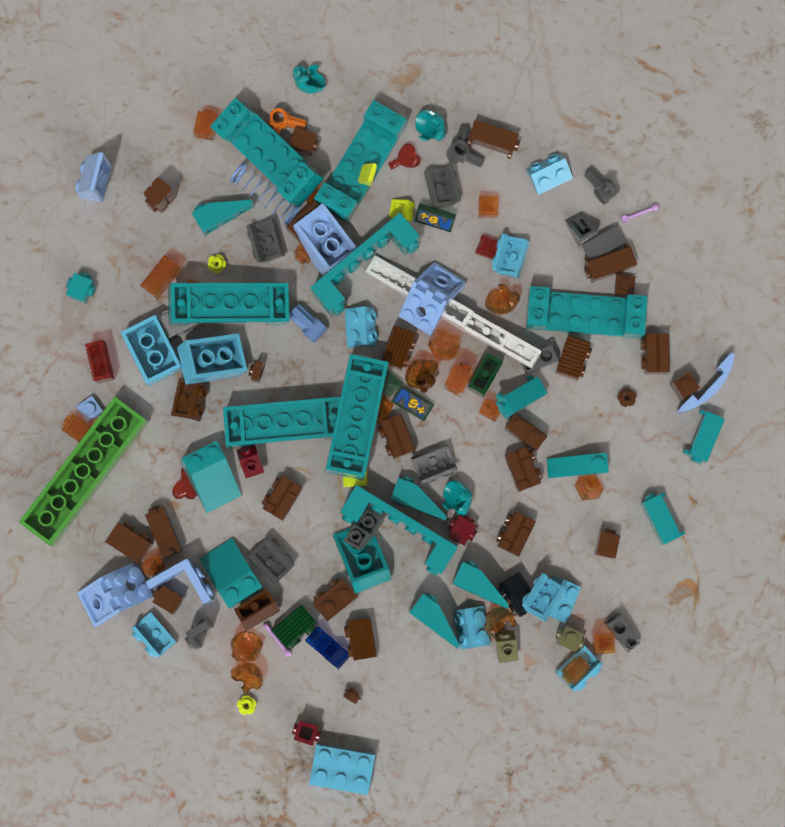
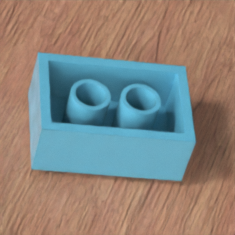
M156 315L120 332L145 383L149 387L182 371L181 363Z
M239 333L187 340L177 347L186 385L239 377L248 371Z
M317 743L309 785L368 795L375 753Z

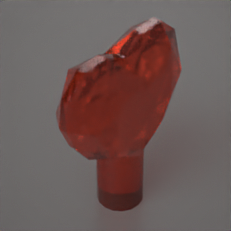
M408 143L402 146L398 153V158L389 162L388 165L391 170L400 165L407 168H415L420 164L421 159L415 154L414 146Z
M181 468V480L173 487V497L176 499L184 497L194 499L197 494L184 469Z

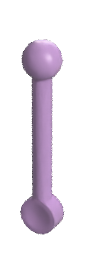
M653 204L652 207L636 212L629 216L623 215L621 217V221L623 223H627L628 220L631 218L645 214L652 210L657 211L659 209V205Z
M265 623L263 627L282 648L286 657L291 656V650L282 644L267 623Z

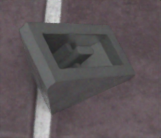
M583 212L565 220L578 247L598 235V230Z

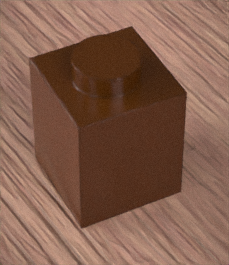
M295 127L289 145L299 153L312 156L313 151L317 152L320 141L317 140L316 133Z
M690 372L670 384L680 401L700 389Z
M606 528L604 532L600 531L594 555L615 559L621 535H617L615 530Z
M162 585L161 588L157 587L152 596L155 598L153 600L154 604L171 614L176 613L185 598L165 585Z

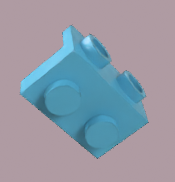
M552 154L546 160L535 162L530 165V168L526 169L538 195L573 179L567 161L561 154Z
M502 233L501 238L497 242L496 256L492 260V270L499 275L520 278L530 242L526 239L510 237L506 233Z
M363 306L345 309L347 348L377 346L378 334L375 322L377 316L374 308Z
M542 573L540 577L538 576L535 579L531 592L524 596L522 606L526 612L546 622L566 591V588L549 579L547 574Z
M553 576L551 580L564 586L566 591L550 614V617L567 624L581 587Z
M484 606L454 611V621L457 626V640L460 649L490 645Z
M152 612L132 627L134 631L132 635L138 642H144L147 646L145 650L151 657L155 655L156 658H159L177 642Z
M583 645L581 650L578 649L555 673L575 692L583 689L587 684L586 681L601 671L600 667L603 664Z

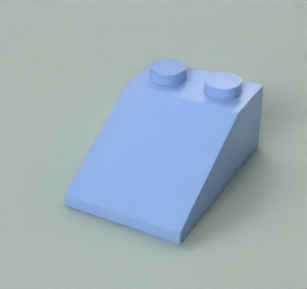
M98 152L87 156L85 162H82L80 167V173H82L81 180L77 181L75 188L80 198L103 202L112 167L104 153Z
M324 203L293 225L308 256L322 276L357 249Z

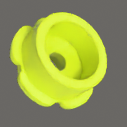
M217 254L216 256L212 255L209 257L207 267L210 271L221 273L226 268V261L222 255Z
M244 695L242 699L238 700L237 707L241 714H252L255 711L256 700L254 698Z

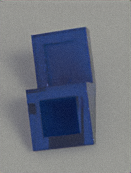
M319 626L305 640L338 670L349 658L348 651Z

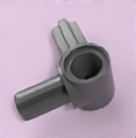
M461 125L456 139L452 140L451 146L446 151V156L453 163H464L466 161L481 167L484 163V157L470 151L467 143L470 129L468 126Z
M593 168L584 174L587 180L595 187L594 195L602 204H607L619 193V189L610 179L603 180Z

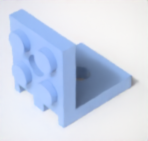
M434 262L413 282L399 317L431 336L435 332L447 304L464 288L466 281ZM419 307H423L426 314L422 313Z
M188 558L146 581L149 589H156L186 572L203 604H208L214 600L212 596L215 594L210 585H205L203 581L205 576L200 567H195L192 560Z
M136 562L100 577L77 592L94 627L105 623L133 606L151 599L153 596ZM126 583L131 585L132 591L127 589Z

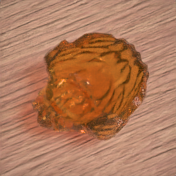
M498 284L500 289L489 292L485 299V307L499 315L508 314L519 303L520 294L516 291L510 292L505 284Z
M441 326L436 329L435 337L429 339L428 346L434 357L440 361H449L458 354L460 338L458 334H451L447 328Z
M428 359L414 360L406 370L405 381L411 388L420 389V387L415 385L417 375L421 372L429 371L431 373L430 376L434 377L433 374L439 369L438 363Z
M496 607L488 612L484 627L489 636L496 638L491 630L494 633H499L505 629L507 621L510 622L512 627L517 626V622L511 611Z
M250 631L236 633L230 641L231 656L238 662L254 661L259 657L263 643L260 637Z
M241 662L231 670V678L233 680L244 682L241 688L245 694L249 693V690L252 688L258 690L263 686V674L256 664Z

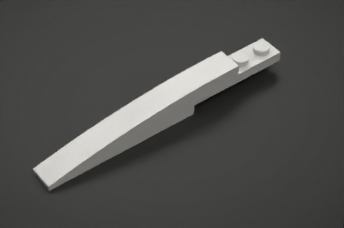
M374 256L365 271L405 297L408 296L412 284L416 280L413 276L377 256ZM453 299L447 304L441 317L495 350L505 353L531 369L542 353L541 350L475 314L473 310Z

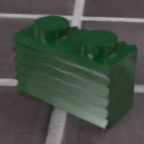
M486 353L467 386L468 390L484 398L503 361Z
M301 604L271 631L286 648L289 646L294 648L301 642L299 637L304 633L308 636L316 629L314 625L317 622Z

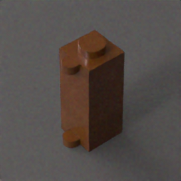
M474 120L467 143L468 146H471L472 143L508 155L507 159H511L513 151L517 152L520 140H517L518 133Z
M625 243V249L591 261L588 257L584 258L586 278L590 279L591 283L635 268L637 262L631 246Z
M159 505L148 509L149 513L145 514V517L162 557L167 558L183 551L164 507L160 508Z

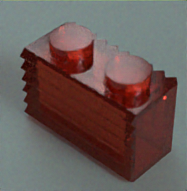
M99 340L86 343L85 350L87 351L88 362H90L93 381L100 384L115 380L106 342Z

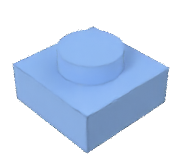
M93 396L76 406L87 423L103 412Z

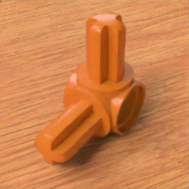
M275 108L271 111L268 125L279 135L281 130L286 129V127L293 129L297 127L305 130L307 124L306 120L290 116V112L284 111L281 108ZM282 114L284 119L278 123L273 120L274 116Z

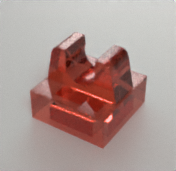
M482 235L475 254L493 260L497 251L498 240Z

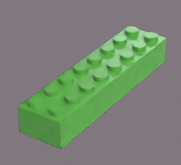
M114 396L20 519L19 523L46 544L54 547L147 425L148 421Z

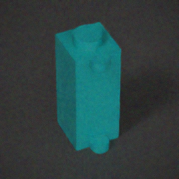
M529 375L526 384L505 396L501 392L496 394L498 401L495 403L505 419L548 394L538 377L534 378L533 375Z
M703 410L699 411V414L703 417L689 450L684 449L682 452L686 456L691 457L690 461L699 465L708 462L725 420L720 416Z
M665 492L657 496L652 493L644 497L645 501L640 503L661 545H665L685 535L684 531L679 532L662 498L666 496Z

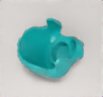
M311 64L308 69L301 65L293 69L295 84L300 91L315 94L321 92L326 87L324 76L316 71L319 68L318 64Z
M433 110L420 111L415 119L416 130L421 134L419 138L423 141L431 139L441 141L445 138L444 117Z
M459 480L450 481L446 484L443 491L445 503L442 502V506L446 510L454 509L459 516L466 515L470 509L473 495L464 482Z

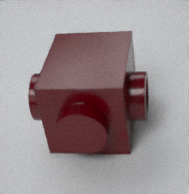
M255 444L243 446L236 450L245 478L264 473Z
M464 515V517L459 516L458 519L454 517L448 527L451 531L447 537L465 546L468 539L472 541L478 532L475 530L477 526L474 524L475 520L467 515Z
M300 719L299 724L295 723L292 734L295 735L294 740L313 746L314 741L318 742L321 735V730H318L319 725Z

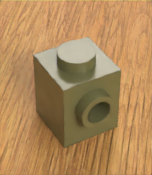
M563 626V628H559L556 634V644L576 652L577 649L581 650L585 639L582 638L584 634L570 627Z
M502 630L499 633H494L499 663L518 661L517 641L514 630Z

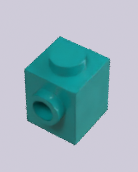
M80 272V275L74 273L73 277H69L66 288L68 290L66 295L71 299L87 304L89 297H92L95 293V282L86 273Z

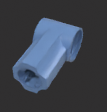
M300 304L289 314V318L302 329L303 334L313 343L328 330Z

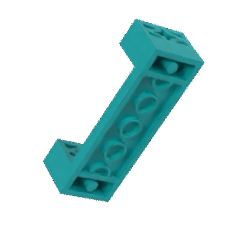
M236 97L210 126L222 139L232 143L278 187L276 191L295 206L300 207L325 179L250 106Z
M375 100L372 101L364 114L363 124L327 183L323 182L314 197V200L319 205L324 203L332 215L346 223L350 222L370 186L358 182L362 166L370 163L377 165L375 180L406 128V118Z
M401 213L397 214L310 287L311 294L331 317L334 314L336 316L341 314L345 310L344 306L346 305L345 298L334 284L336 286L341 284L345 280L344 276L347 273H354L360 267L359 263L363 260L368 261L375 255L374 251L377 248L382 249L389 243V238L404 255L408 252L412 254L419 248L420 235Z
M170 283L168 286L169 326H188L190 323H265L266 325H286L289 322L288 283Z
M530 286L525 329L641 339L645 335L647 296L628 294L626 298L584 295L550 292L549 287Z
M353 354L349 355L325 473L364 480L388 362Z
M341 396L223 407L226 447L233 449L254 444L319 438L331 440Z
M356 485L340 511L343 515L342 519L351 525L353 522L358 524L369 504L372 505L371 509L380 515L382 512L387 514L389 521L396 525L399 522L405 525L404 530L412 535L418 533L423 536L421 540L430 546L432 543L436 544L424 565L427 566L426 571L434 576L437 573L441 575L458 547Z

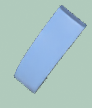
M730 353L716 368L721 375L699 399H696L693 395L690 396L677 410L679 414L698 407L720 389L732 368L735 356L733 353Z

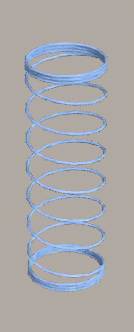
M242 163L235 170L230 182L234 183L240 176L242 177L245 174L246 163ZM272 196V198H271V200L268 202V204H269L276 196H274V197ZM295 206L284 220L285 225H288L293 220L300 207Z

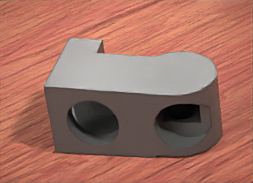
M552 344L540 349L542 353L532 369L521 363L525 374L559 362Z
M617 613L604 623L627 652H630L640 644L639 639L621 614Z

